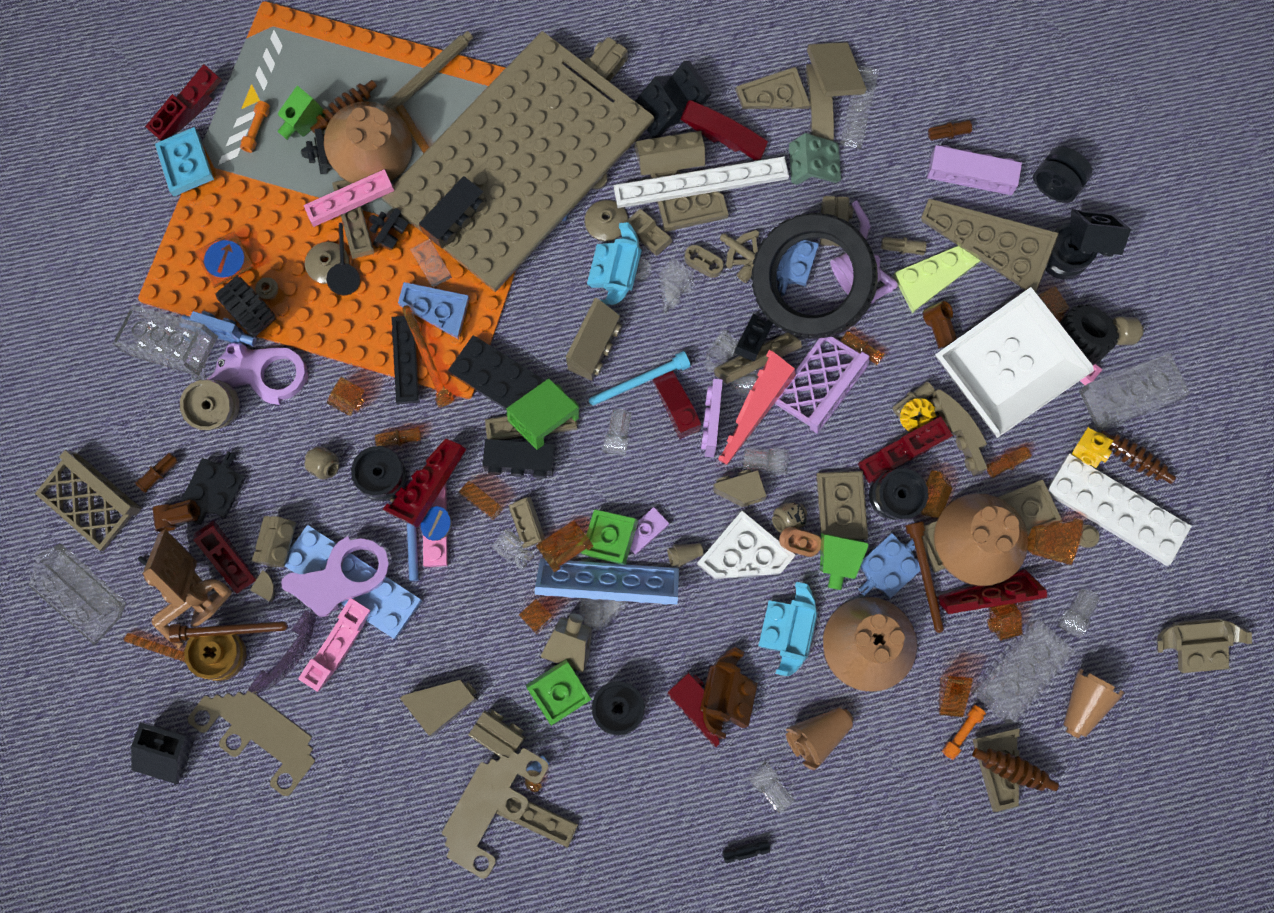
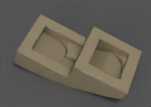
M641 209L624 222L629 223L633 227L639 241L656 256L672 243L671 237L656 226L655 220Z

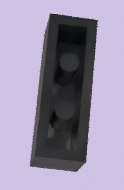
M463 176L419 222L422 233L441 248L446 244H450L455 239L456 233L469 224L471 217L484 208L487 201L484 191Z
M485 439L482 466L491 475H501L502 472L511 473L510 475L515 477H524V474H532L534 478L546 479L547 476H553L555 447L554 444H544L536 450L529 442Z

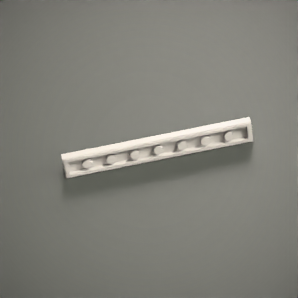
M785 156L617 184L614 185L617 208L787 180L789 173Z

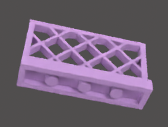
M833 337L820 338L795 370L796 376L774 404L810 426V430L818 434L869 366L870 356L863 352L861 354ZM827 341L834 345L835 351L822 353L821 346ZM848 354L854 358L851 363L840 365L839 355ZM836 356L837 366L825 368L823 358ZM820 359L822 368L809 370L808 363L810 360ZM839 370V379L827 382L826 372ZM823 373L825 383L812 385L810 375ZM807 376L809 385L796 388L795 380L798 377ZM826 387L827 395L824 398L814 399L813 389ZM810 390L812 400L799 402L797 392ZM785 394H795L796 403L786 404L781 401ZM813 405L814 412L809 418L801 414V406Z

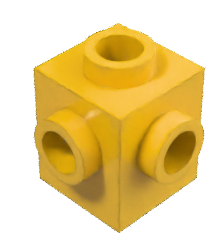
M1088 427L1071 455L1079 458L1083 463L1097 468L1101 461L1106 462L1112 453L1109 447L1113 440L1107 438L1103 433L1096 432Z

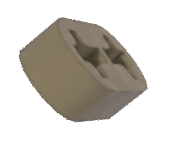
M691 245L686 249L684 259L688 266L710 278L720 276L723 270L721 258L698 245ZM698 253V258L690 259V254ZM716 263L717 269L710 270V265Z

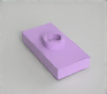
M654 507L638 522L630 551L635 556L669 526V523Z

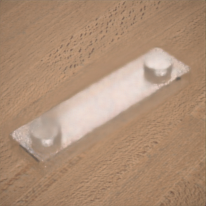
M858 65L866 91L865 94L851 95L840 144L861 149L879 70Z

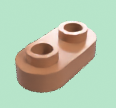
M795 527L784 529L779 538L780 545L784 549L800 555L812 557L821 549V539L819 536Z

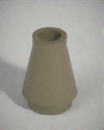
M701 544L672 545L671 548L667 549L671 566L677 565L680 567L703 556Z

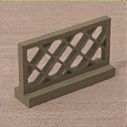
M64 450L59 456L62 460L35 494L99 551H104L130 517L137 515L142 508L80 454ZM65 467L71 470V480L62 481L61 472ZM78 482H85L87 484V494L78 495ZM71 483L72 496L63 497L62 484ZM56 485L57 498L50 499L45 492L50 486ZM95 496L103 498V509H94ZM88 497V510L79 511L78 499ZM72 499L73 512L66 513L63 509V500ZM117 510L123 516L117 523L111 524L110 511ZM104 512L105 525L95 526V513ZM80 514H89V527H82L80 525ZM105 528L106 537L102 542L96 539V529Z

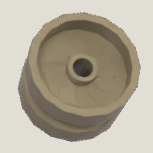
M199 380L191 383L183 391L180 398V412L183 419L196 429H221L230 425L236 419L239 412V398L236 391L228 383L221 380Z

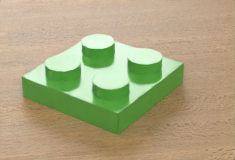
M594 509L581 554L625 565L639 521L635 518Z
M567 659L526 684L528 691L551 726L592 700Z

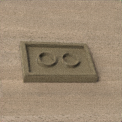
M848 42L808 44L807 53L824 97L865 94L866 87Z
M863 471L817 473L820 536L821 533L854 540H867L868 530Z

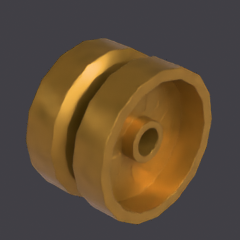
M237 634L191 637L187 641L184 650L185 663L188 669L197 677L213 681H224L236 676L243 668L247 657L246 646L242 638Z

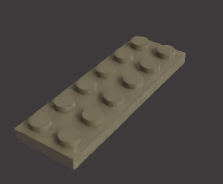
M1043 480L998 497L1017 511L1025 524L1028 536L1063 522ZM936 522L925 525L924 536H922L926 555L934 573L946 569L942 565L943 562L938 552L935 550L934 530Z

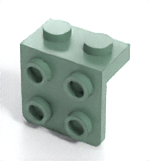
M804 133L789 143L791 183L799 185L810 177L834 183L841 181L839 145L837 142Z

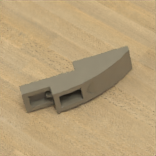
M936 390L930 399L931 404L935 407L934 411H937L938 416L942 417L952 435L957 436L956 444L959 450H962L964 453V462L967 470L971 471L973 476L982 474L988 468L980 452L987 445L981 431L958 402L942 390Z

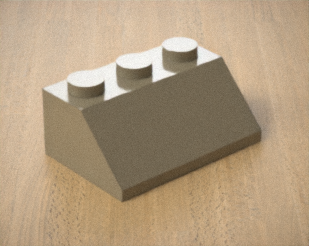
M701 131L645 139L634 143L641 176L705 166V145Z
M594 298L566 355L568 371L593 381L595 375L599 376L604 365L601 362L604 356H609L613 347L611 342L614 336L618 337L622 329L620 315L598 298Z

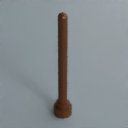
M924 522L905 525L906 532L914 541L934 630L937 633H942L944 626L922 538L924 536L923 531H925Z
M285 621L195 628H188V626L183 624H171L169 639L174 644L183 643L184 640H188L191 637L285 631L288 628V624Z

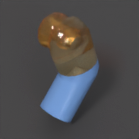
M543 755L540 756V758L547 761V759ZM538 761L533 762L526 769L527 773L530 776H538L542 771L541 764ZM525 778V786L531 792H538L541 789L542 784L540 782L536 784Z

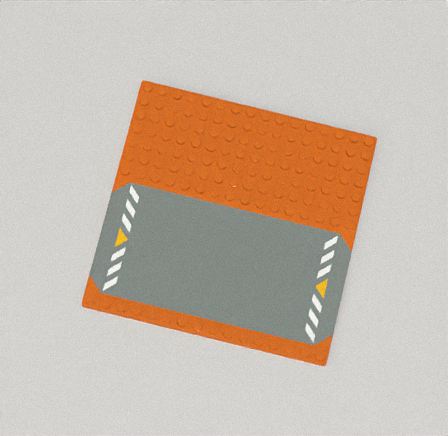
M262 2L202 143L214 180L181 193L140 291L138 300L143 304L191 316L192 311L198 313L206 311L213 314L217 319L228 318L233 320L238 328L242 329L245 334L250 335L218 301L215 293L236 276L241 277L255 292V287L259 280L267 277L272 278L278 284V293L272 299L262 300L273 311L276 320L256 337L394 378L391 317L414 315L419 385L465 399H471L475 390L450 375L448 369L473 335L491 345L516 270L494 292L410 222L402 234L392 227L388 233L398 239L392 250H388L381 245L378 248L372 245L374 254L352 259L343 226L344 249L349 257V265L353 266L359 273L360 284L351 295L342 296L335 294L327 284L318 283L308 275L305 269V258L310 249L319 243L333 242L339 244L338 225L339 223L343 224L341 215L313 227L304 205L334 192L332 183L344 179L338 175L334 168L327 169V174H320L317 157L315 158V163H309V159L302 157L301 149L306 147L307 141H312L313 146H315V134L312 131L304 137L295 131L288 140L277 132L285 122L278 116V112L297 85L323 109L326 108L331 112L328 105L333 102L338 106L334 100L337 96L344 101L341 96L342 93L346 92L351 96L349 89L354 88L358 91L356 85L359 83L366 85L369 81L373 80L377 87L370 92L371 98L368 101L383 105L443 50L270 2ZM457 55L395 111L404 120L410 131L412 154L405 171L390 181L392 186L501 74L505 67ZM258 101H264L270 105V112L267 118H263L255 138L257 142L255 149L252 153H249L240 148L243 136L248 134L255 116V105ZM381 197L361 206L372 244L381 229L378 228L376 233L371 232L370 228L373 224L369 221V217L371 215L378 217L381 212H384L387 216L383 221L386 222L394 211ZM222 240H229L241 247L244 254L243 265L232 276L216 277L210 274L205 267V253L212 244ZM230 244L221 249L225 250V253L217 271L219 273L222 272L228 251L233 253ZM329 258L322 259V262H327ZM404 282L469 296L470 299L459 340L399 306L398 301ZM266 285L263 290H268L270 285Z

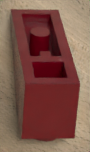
M670 371L652 379L679 440L699 432L701 422L674 372Z
M214 520L194 533V542L236 594L256 581V578L235 547Z
M688 673L667 692V695L716 748L720 744L719 739L708 731L704 723L703 712L700 710L704 689L702 688L704 683L696 674L691 676Z

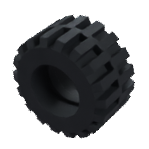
M236 276L215 293L218 301L254 337L276 320L273 311L241 277Z
M1079 304L1072 307L1059 323L1090 363L1095 365L1117 345L1119 334L1116 331L1118 329L1113 324L1114 321L1107 316V313L1089 304L1085 306Z

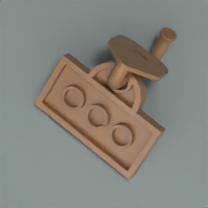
M164 529L156 538L143 575L146 582L151 586H155L161 592L164 600L170 603L152 618V625L170 641V626L168 623L192 606L195 610L190 625L197 627L219 609L232 594V591L220 580L202 581L195 572L198 561ZM214 589L216 592L208 597V592ZM174 643L177 649H179L183 644Z

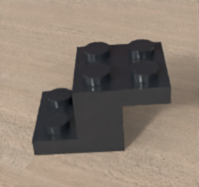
M690 60L683 61L672 76H655L635 102L654 116V122L647 128V131L652 138H659L670 124L685 123L681 120L688 101L691 100L703 105L712 93Z

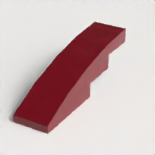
M691 100L688 101L681 117L683 122L696 131H701V134L713 143L719 141L734 152L740 150L754 161L761 160L768 141L731 118Z
M940 416L908 433L900 440L886 446L878 453L859 462L858 466L870 484L879 474L903 466L953 435Z

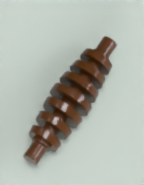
M371 80L366 85L359 83L356 85L358 91L354 88L349 89L351 96L346 92L342 93L341 96L344 101L337 96L334 100L338 106L331 102L328 105L331 112L325 108L322 111L325 117L319 114L316 117L317 123L310 130L314 134V129L321 128V130H326L329 121L340 109L352 103L364 102L363 98L368 101L371 98L370 92L377 87L375 82Z
M1104 430L1100 432L1113 440L1109 449L1115 448L1112 453L1114 456L1118 457L1123 453L1120 457V461L1123 463L1130 458L1127 463L1129 468L1132 469L1138 463L1135 471L1141 473L1146 468L1144 475L1147 477L1154 473L1152 479L1156 481L1163 479L1169 484L1175 481L1176 476L1168 472V466L1165 463L1159 466L1161 460L1158 457L1152 460L1154 454L1151 451L1144 455L1146 447L1141 445L1136 450L1138 443L1132 441L1127 446L1128 438L1124 437L1119 441L1120 434L1110 435Z
M975 748L972 753L974 758L982 761L983 767L990 769L995 774L999 773L1000 777L1007 779L1011 783H1017L1021 786L1026 785L1028 788H1035L1039 791L1048 788L1056 792L1059 787L1058 782L1049 778V773L1032 765L1027 760L1024 761L1019 756L1015 757L1002 751L996 752L995 749L991 748L987 749V751Z

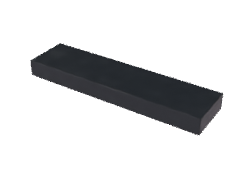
M415 316L391 317L397 405L420 403Z

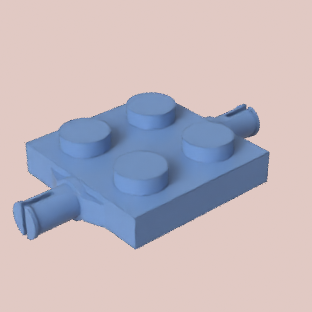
M802 240L789 248L783 255L778 265L776 276L779 281L778 290L779 293L781 292V296L785 295L788 284L807 285L819 243Z
M192 311L191 316L183 315L181 318L182 324L199 329L205 335L230 343H241L245 346L246 344L252 346L256 344V337L244 334L243 330L236 326V322L228 318L220 320L206 311H202V313Z
M890 533L863 558L860 569L865 573L867 581L858 588L863 596H866L870 590L876 588L887 599H891L920 571L919 562L912 553L915 549L913 539L905 545L893 533Z

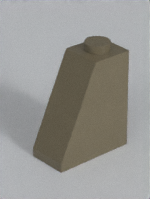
M457 680L403 695L400 699L428 736L433 737L477 701V698L474 696L477 691L469 681L464 683L462 680Z

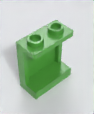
M547 379L506 408L508 422L536 450L544 445V437L570 418L574 421L579 419L578 403L573 398H569L564 393L562 387L559 384H554L550 379Z

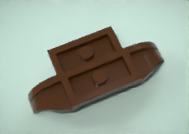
M737 647L725 652L710 667L700 707L708 731L720 739H726V734L722 732L724 722L730 721L741 728L749 727L758 684L741 674V669L736 666L739 659L744 656V651Z

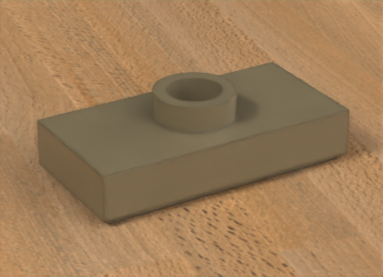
M531 497L523 498L508 505L523 549L545 541Z

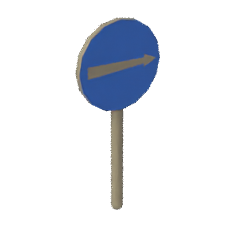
M431 507L420 524L421 531L427 539L438 541L446 537L450 532L452 521L449 512L445 508Z

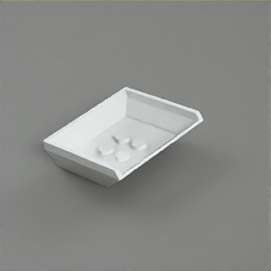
M1031 287L935 354V357L997 438L1094 371L1093 365Z

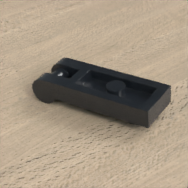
M753 313L734 353L755 362L773 323L770 320L764 321Z

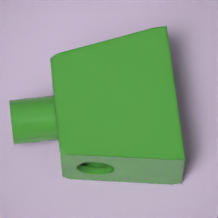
M297 85L278 112V116L285 122L277 132L286 140L295 131L304 137L311 131L310 128L317 123L316 117L319 114L325 117L322 112L324 109Z
M821 533L820 571L830 574L829 588L842 590L844 577L856 578L869 543Z

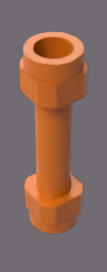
M258 101L255 105L254 119L247 136H243L240 148L242 150L252 153L257 145L255 138L263 118H267L270 112V105L268 103Z
M973 705L966 714L968 718L953 740L945 744L941 752L951 760H954L961 752L959 747L975 724L981 723L986 712L980 707Z

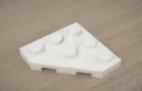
M741 511L699 560L697 565L714 579L781 574L796 555L784 549L776 538Z

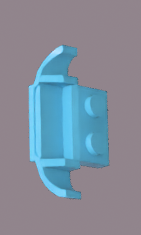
M619 223L621 239H615V243L597 244L587 285L591 288L603 287L608 291L606 299L601 300L606 305L619 303L626 296L627 292L633 288L642 250L639 248L637 234L629 223Z
M796 582L795 600H792L791 604L770 600L768 602L758 646L780 651L782 659L775 674L783 676L792 675L809 656L818 612L809 585Z

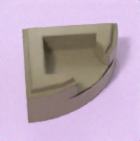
M262 570L250 591L270 602L273 601L275 596L274 583L271 576Z

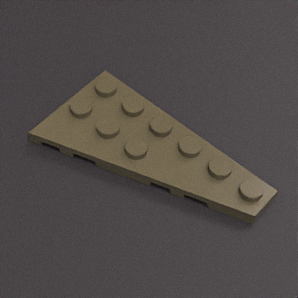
M928 199L921 217L923 223L1024 290L1031 287L1037 293L1056 244L1058 233L933 199Z

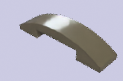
M806 64L811 110V135L834 141L832 96L824 97L812 64Z

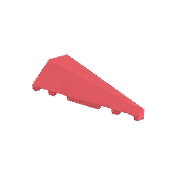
M771 350L766 355L768 361L763 370H759L757 374L759 377L752 390H750L736 420L738 425L734 433L729 435L727 439L728 444L722 455L719 456V461L728 465L796 376L795 368Z

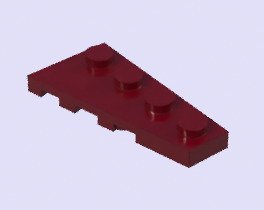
M445 438L427 458L425 467L419 471L417 470L411 476L413 480L405 489L401 487L395 494L397 498L391 504L387 503L382 510L418 528L466 451V448Z
M1026 569L1016 572L1007 580L995 585H972L938 596L939 604L948 614L1048 598L1047 590Z

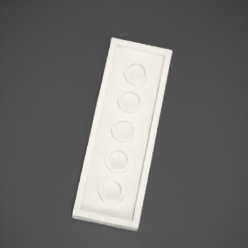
M1071 454L1065 457L1047 488L1050 496L1166 566L1171 565L1192 527L1090 465L1083 463Z

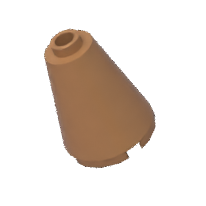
M1080 668L1076 674L1063 724L1068 727L1066 732L1078 739L1081 735L1086 737L1125 693L1122 690H1119L1118 694L1113 692L1114 686L1090 673L1087 677L1083 676L1084 670Z
M838 707L788 727L786 731L789 732L785 734L786 739L797 757L801 755L806 760L803 764L811 770H816L852 729L853 717L848 710Z

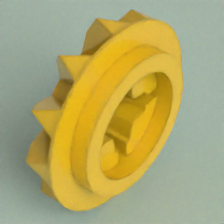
M924 398L912 399L902 408L900 422L908 432H912L933 421L934 417H936L935 407ZM920 412V413H921L922 415H924V416H923V417H920V418H919V421H917V420H916L915 418H913V417H914V416H917L918 413Z

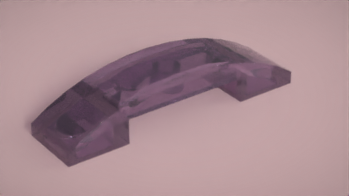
M305 610L292 628V631L299 635L273 672L270 673L269 671L262 670L248 691L256 694L262 693L279 683L292 671L310 642L315 624V615Z

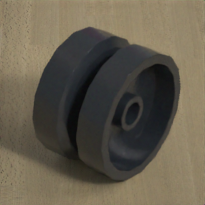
M1058 146L1050 151L1044 162L1035 171L1033 180L1037 188L1050 199L1069 203L1076 198L1082 187L1091 178L1092 167L1086 158L1077 151L1068 147Z
M1067 223L1054 231L1058 233V238L1046 267V272L1062 280L1074 279L1080 276L1097 256V252L1084 254L1078 251V248L1072 243L1071 223Z
M383 446L369 447L361 451L353 461L351 467L352 480L355 486L370 500L377 502L390 501L397 497L395 494L401 487L405 489L407 470L398 455L391 449Z
M908 468L893 469L879 474L873 480L869 489V501L873 510L879 516L888 520L911 519L921 513L926 507L928 500V487L923 477L916 471Z
M622 681L610 682L601 687L595 694L592 702V716L597 726L605 733L614 736H623L635 731L642 722L645 712L644 700L640 692L631 684ZM621 705L623 707L622 713H615L614 707Z

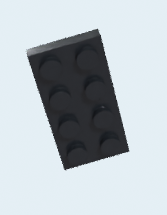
M474 335L448 369L450 375L505 410L546 381Z

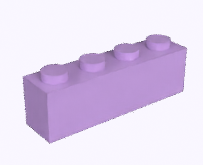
M936 145L931 154L927 178L1012 195L1018 187L1022 163L1016 162L1011 158L1002 159L990 154L982 155L972 153L970 150H957L946 145Z

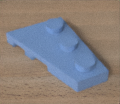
M404 282L398 304L459 340L470 298L464 294Z

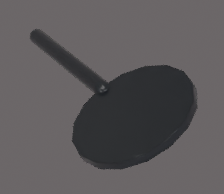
M339 223L340 264L330 268L326 281L332 292L337 295L346 296L351 295L357 290L360 284V276L353 266L345 264L343 224Z

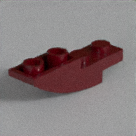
M203 64L177 97L172 94L145 127L161 141L172 136L190 123L213 100L209 95L222 79Z

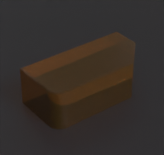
M931 470L926 483L928 487V500L921 514L939 518L946 507L953 488L948 477L941 471Z
M470 481L459 491L465 499L492 521L503 510L497 502Z

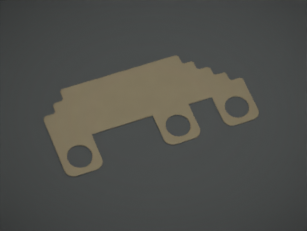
M250 690L245 695L238 692L234 697L230 694H226L223 698L215 695L213 699L204 696L188 716V723L201 733L207 732L219 716L229 722L231 726L220 739L219 746L232 757L239 756L249 741L252 740L280 761L282 765L270 780V785L283 796H289L315 762L314 758L310 756L312 748L308 745L311 736ZM201 710L207 711L210 715L209 722L204 726H200L195 722V715ZM232 734H236L241 738V745L236 750H231L226 745L227 738ZM283 773L290 774L293 779L292 785L288 789H281L277 784L278 777Z
M522 748L520 754L512 752L509 758L503 755L499 761L491 759L489 764L480 762L442 831V835L447 837L445 846L449 848L447 858L482 879L487 878L496 860L494 856L477 846L497 810L513 820L520 819L528 805L527 798L510 788L517 773L537 784L544 777L548 769V762L525 748ZM530 761H538L541 764L542 771L538 776H530L527 773L526 766ZM511 797H516L521 801V809L516 813H511L506 808V802ZM477 856H485L488 859L489 866L487 870L481 872L475 869L473 863Z

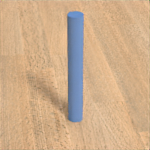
M407 523L409 581H418L416 527Z

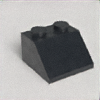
M1071 210L1072 243L1078 248L1079 252L1084 254L1099 252L1109 257H1112L1113 254L1123 255L1131 229L1115 214Z

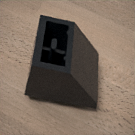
M140 722L131 745V770L178 784L195 737L155 724Z

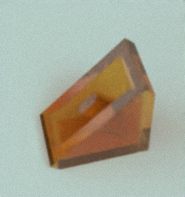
M957 676L940 678L939 715L963 717L973 682L972 678Z

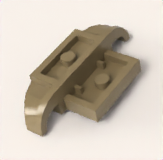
M1220 618L1173 622V625L1165 628L1158 635L1157 651L1161 653L1164 649L1170 648L1177 650L1178 671L1181 673L1229 669V646H1233V642L1252 644V632Z

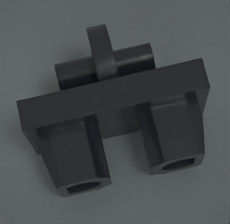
M321 128L314 129L315 146H313L312 141H307L306 147L301 149V155L303 158L309 159V163H315V158L317 157L320 174H327V169L333 167L328 162L324 149L325 134H322Z
M395 208L386 222L383 221L387 216L384 212H381L378 217L375 215L369 217V221L373 224L370 231L376 233L378 228L381 229L372 245L377 248L381 245L388 250H392L398 239L389 234V230L392 227L402 234L409 223L400 216L401 211Z

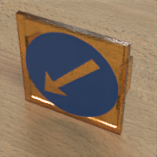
M235 231L194 251L214 288L254 268Z

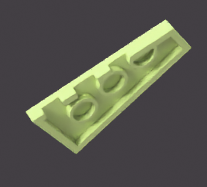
M957 246L894 273L893 277L897 281L913 314L919 307L930 301L940 291L946 289L952 282L963 276L981 261Z

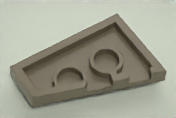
M796 67L736 86L735 89L742 109L810 108V103Z
M1020 728L972 739L974 747L983 751L991 748L995 749L996 752L1002 751L1015 757L1019 756L1017 737H1019ZM978 759L992 811L998 812L1019 806V785L1011 783L1007 779L1000 777L999 773L995 774L990 769L983 767L982 761Z

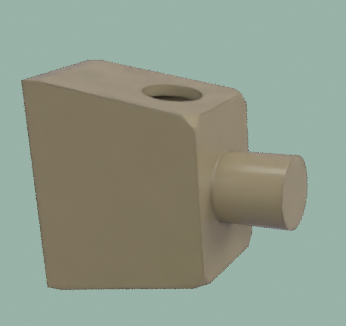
M573 613L569 615V619L563 617L559 619L541 654V658L558 664L567 659L572 669L584 671L590 657L592 629L582 624L583 617L581 615Z

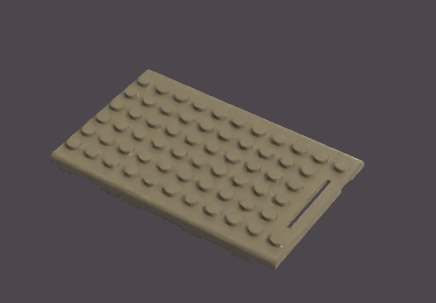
M541 31L393 185L394 191L381 198L393 209H399L401 211L400 215L421 231L419 222L463 176L484 191L487 200L484 208L480 212H476L471 217L469 224L465 228H461L456 233L455 239L450 244H446L443 249L496 292L654 122V116L549 35ZM563 63H566L568 66L574 69L577 73H579L581 76L587 79L590 83H592L594 86H596L598 89L604 92L615 102L612 103L609 99H607L605 96H603L601 93L595 90L592 86H590L588 83L582 80L579 76H577L575 73L569 70L566 66H564Z

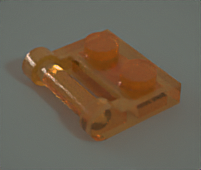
M574 520L536 545L554 573L560 569L561 565L585 549L588 551L594 547Z

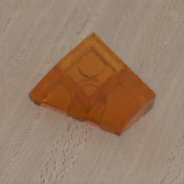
M1073 518L1071 522L1062 523L1057 521L1052 522L1048 526H1033L1028 536V551L1033 555L1072 565L1080 543L1083 520Z

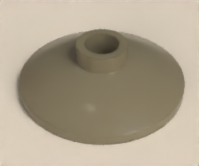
M598 201L590 206L585 214L586 230L597 240H615L621 236L619 223H624L628 220L627 213L623 207L617 208V203L614 201ZM604 215L610 216L608 220H604L602 217Z
M322 242L315 245L307 253L305 269L314 281L327 284L328 271L334 265L340 264L339 244ZM344 249L345 264H349V257ZM329 258L327 262H322V259Z

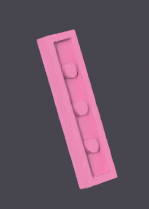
M384 169L305 204L304 207L310 222L315 227L389 194L394 189Z
M446 483L431 507L438 506L447 510ZM423 535L424 567L448 566L447 536L441 540L432 541Z

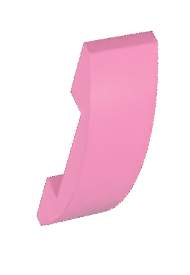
M353 598L349 599L339 614V620L315 658H311L298 679L319 692L352 647L371 610Z

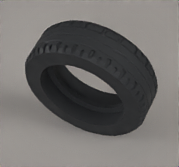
M813 212L796 215L792 219L788 218L767 234V237L763 239L758 247V252L755 254L751 280L753 281L752 289L756 302L763 311V314L773 324L790 334L809 339L828 338L840 334L854 326L865 315L874 299L878 283V272L873 251L856 227L835 215ZM810 238H823L839 245L849 256L853 267V283L846 299L834 310L820 315H807L795 311L786 304L777 287V269L783 255L796 243Z

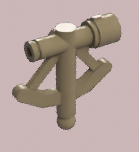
M757 230L745 233L737 240L728 237L725 233L720 236V240L730 247L727 253L726 267L732 269L733 265H744L736 274L744 283H747L751 278V271L754 266L753 260L756 252H758L756 238L759 237V232ZM752 240L753 252L748 250L742 244H744L746 241ZM737 252L747 260H734V255Z

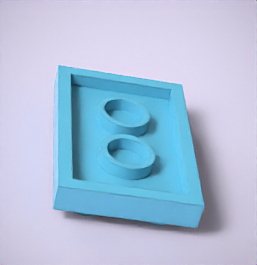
M195 127L155 143L169 191L173 196L214 180L199 133Z

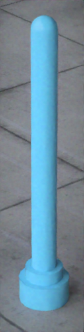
M684 351L675 354L676 357L672 358L673 361L590 397L589 403L591 405L599 404L674 369H681L683 371L690 368L689 359Z

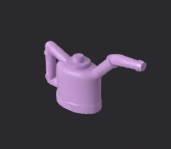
M856 200L852 203V208H854L861 223L859 226L860 232L867 239L868 230L871 227L870 222L859 205L860 203ZM844 253L832 259L830 264L837 281L843 290L849 294L853 283V267L847 253ZM875 254L878 282L882 281L885 285L876 290L871 303H874L875 300L887 293L893 292L898 286L897 281L880 269V258Z

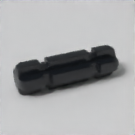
M768 840L757 841V844L753 842L737 846L733 850L732 848L722 851L724 862L728 864L735 862L736 859L740 861L756 857L758 854L770 853Z

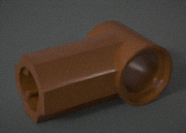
M947 301L937 303L923 311V319L929 327H932L938 349L945 348L957 340L951 322L953 309Z
M187 500L173 505H157L152 508L156 532H162L164 529L167 531L175 530L177 525L198 520L200 515V507L194 500Z

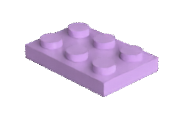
M713 379L712 386L707 388L705 406H709V408L705 409L703 427L707 428V430H703L701 449L705 450V457H714L716 450L723 381L721 379Z

